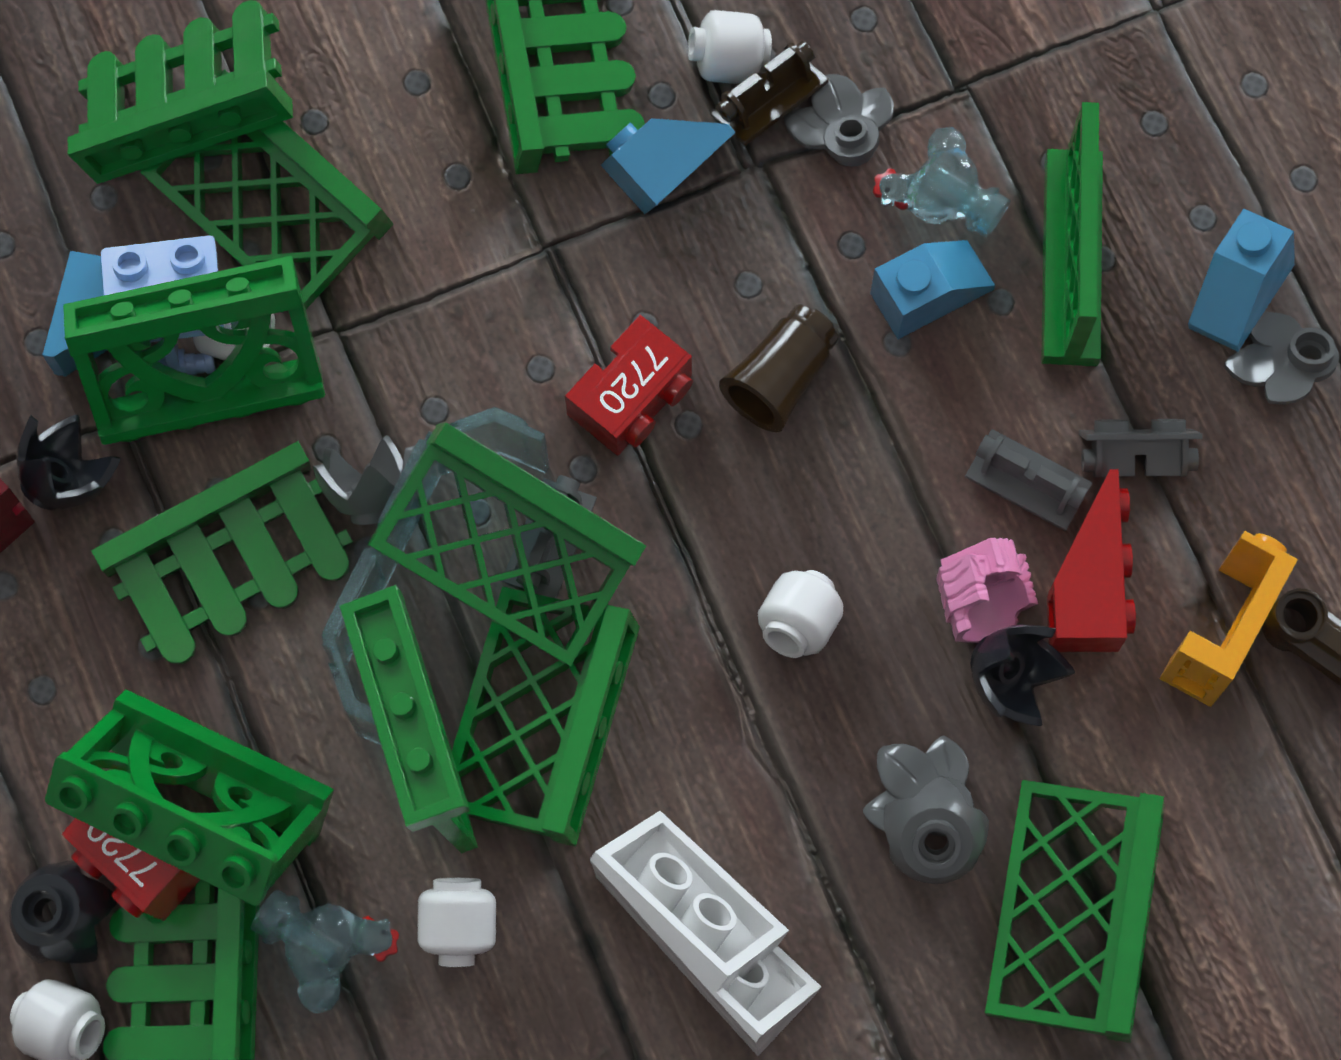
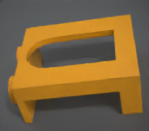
M1244 531L1222 563L1219 571L1252 589L1221 646H1218L1200 635L1189 631L1170 658L1159 679L1212 707L1233 681L1298 559L1287 554L1286 547L1273 537L1259 533L1252 535Z

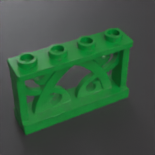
M292 256L63 304L65 341L71 357L74 358L98 429V435L103 445L121 441L131 442L144 436L177 429L186 430L200 424L232 417L242 418L255 412L283 406L302 405L308 401L325 396L321 365ZM289 310L294 332L282 329H269L271 314ZM231 323L232 329L224 328L219 325ZM200 330L212 340L236 346L215 371L206 378L177 371L158 362L173 350L179 339V334ZM162 338L157 344L151 347L150 340ZM263 344L283 345L293 350L298 358L282 362V358L277 351L263 347ZM107 349L118 362L109 366L100 374L93 352ZM270 362H278L277 364H272V365H267V366H265L266 364H268V363H270ZM132 373L134 376L128 380L125 386L126 396L112 399L108 393L112 384L119 378ZM135 391H141V392H142V393H137V394L129 395L130 393L135 392Z
M125 689L114 700L112 710L68 752H62L55 759L45 802L49 806L254 906H258L266 897L267 891L306 845L311 846L320 835L334 789ZM101 768H109V769H112V770H107V771H105V770H103V769H101ZM154 782L169 785L182 784L213 799L221 812L195 813L187 811L163 799ZM271 828L283 834L279 837ZM250 834L256 837L264 847L253 843Z

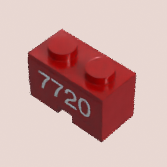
M639 315L610 346V351L616 355L614 360L604 370L595 363L565 395L567 415L617 456L629 444L634 448L639 446L653 430L656 421L653 419L654 416L666 403L673 407L680 402L693 384V380L690 378L692 376V356L642 315Z
M76 818L61 834L77 849L71 855L73 861L97 880L102 875L107 877L117 887L111 894L113 899L136 918L146 913L164 921L201 880Z

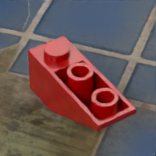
M1119 469L1109 470L1048 592V627L1056 628L1053 637L1048 638V641L1058 652H1119L1127 639V634H1134L1135 602L1133 599H1125L1124 578H1131L1133 553L1130 543H1122L1121 523H1127L1129 520L1130 497L1128 488H1119Z

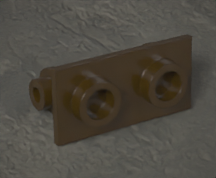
M801 41L797 45L789 43L785 46V50L764 65L765 72L760 76L755 72L733 90H727L722 93V101L716 105V109L711 112V116L719 123L729 124L736 132L733 136L746 146L829 83V79L809 63L815 59V55L806 42Z

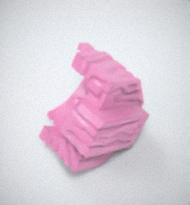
M989 538L941 559L942 566L939 567L936 580L939 592L941 593L943 609H945L946 623H951L955 642L979 643L984 637L991 635L997 630L1017 625L1019 613L1038 604L1035 597L1036 593L1033 590V582L1030 581L1031 572L1028 571L1029 565L1025 562L1026 554L1016 553L1012 539Z

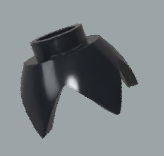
M30 415L21 436L16 456L17 474L25 497L34 505L46 510L67 509L83 505L98 497L103 487L113 476L121 458L108 456L93 460L82 459L79 415H73L58 422L39 436L37 433L38 420Z
M1012 625L993 632L976 645L970 661L972 678L978 695L996 717L1001 718L1005 715L1015 721L1029 725H1043L1034 688L1069 677L1075 673L1074 668L1060 652L1043 640L1044 638H1052L1056 628L1040 625Z
M72 860L45 865L29 874L19 884L12 897L9 918L10 928L15 941L37 963L42 964L48 960L71 964L94 962L98 956L95 926L116 906L117 902L111 896L113 892L102 883L83 875L79 866ZM53 900L56 904V913L51 921L46 922L43 919L42 911L45 904Z

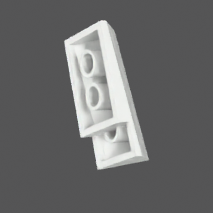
M658 811L598 849L591 857L590 861L597 879L757 1056L764 1051L821 989V986L778 947L789 930L661 811Z

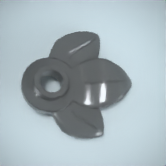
M826 74L825 76L829 79V83L812 95L813 106L789 112L784 116L785 127L793 139L805 148L826 149L836 162L844 166L855 167L863 165L872 158L878 148L880 141L879 131L892 120L894 113L892 97L884 87L867 90L861 94L857 85L848 77L839 74Z
M1264 312L1249 334L1253 344L1247 345L1231 355L1224 365L1225 370L1242 384L1253 387L1265 386V396L1270 404H1291L1308 396L1314 382L1325 380L1334 373L1338 364L1339 353L1333 338L1325 331L1317 328L1303 329L1291 316L1275 312Z
M944 735L939 737L929 747L927 753L907 744H891L879 749L877 753V769L882 784L887 790L863 808V814L876 828L885 832L884 807L886 804L897 799L914 798L927 783L939 776L945 777L954 784L967 804L974 807L972 795L965 786L970 769L968 759L963 749L950 738ZM939 831L931 832V834L936 836H946Z

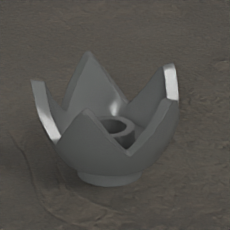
M388 435L384 436L373 458L366 465L362 474L347 463L336 450L325 447L323 463L313 466L316 481L327 500L340 513L350 515L352 523L358 525L380 523L414 468L415 446L405 448L404 459L402 460L391 438Z
M939 776L927 783L914 798L897 799L885 805L884 830L890 846V860L897 870L912 880L929 884H946L958 880L973 870L987 842L989 819L981 810L969 806L954 784L945 777ZM939 831L947 836L948 841L943 848L933 850L925 844V838L931 832Z

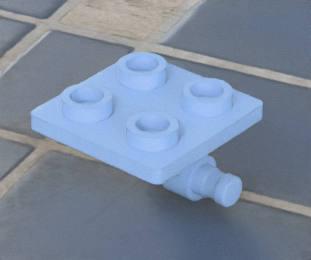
M213 236L104 248L101 251L104 295L218 271L216 243ZM200 330L179 334V339L205 336V334ZM157 338L150 341L157 342L160 341L162 338ZM178 342L168 355L158 361L170 368L193 376L199 373L210 374L216 370L214 357L203 353L186 354L184 348L178 349Z

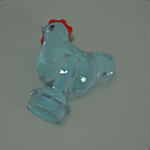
M952 127L937 128L927 144L928 160L914 174H897L894 169L889 168L885 173L878 174L874 178L873 194L875 197L882 199L884 207L893 205L899 210L907 209L926 223L935 225L947 223L956 218L966 219V227L970 233L976 231L985 238L996 228L1010 204V200L999 193L1000 188L990 187L983 189L979 186L977 168L965 153V139L958 130Z
M279 889L275 890L266 899L251 925V930L263 937L262 942L264 944H274L277 941L285 943L286 961L300 983L297 991L300 1002L306 1009L316 1014L332 1010L338 1002L340 974L357 954L373 955L377 961L384 962L387 956L395 955L398 952L397 941L400 934L397 930L390 929L389 919L377 922L370 916L360 918L341 906L330 904L317 907L307 913H300V900L296 895L289 897Z

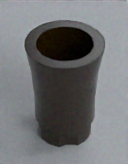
M803 304L796 305L787 318H781L766 338L740 364L719 381L722 395L740 415L754 425L770 432L782 431L796 403L813 377L828 360L829 351L836 345L840 337L834 329V324L817 309L808 308Z

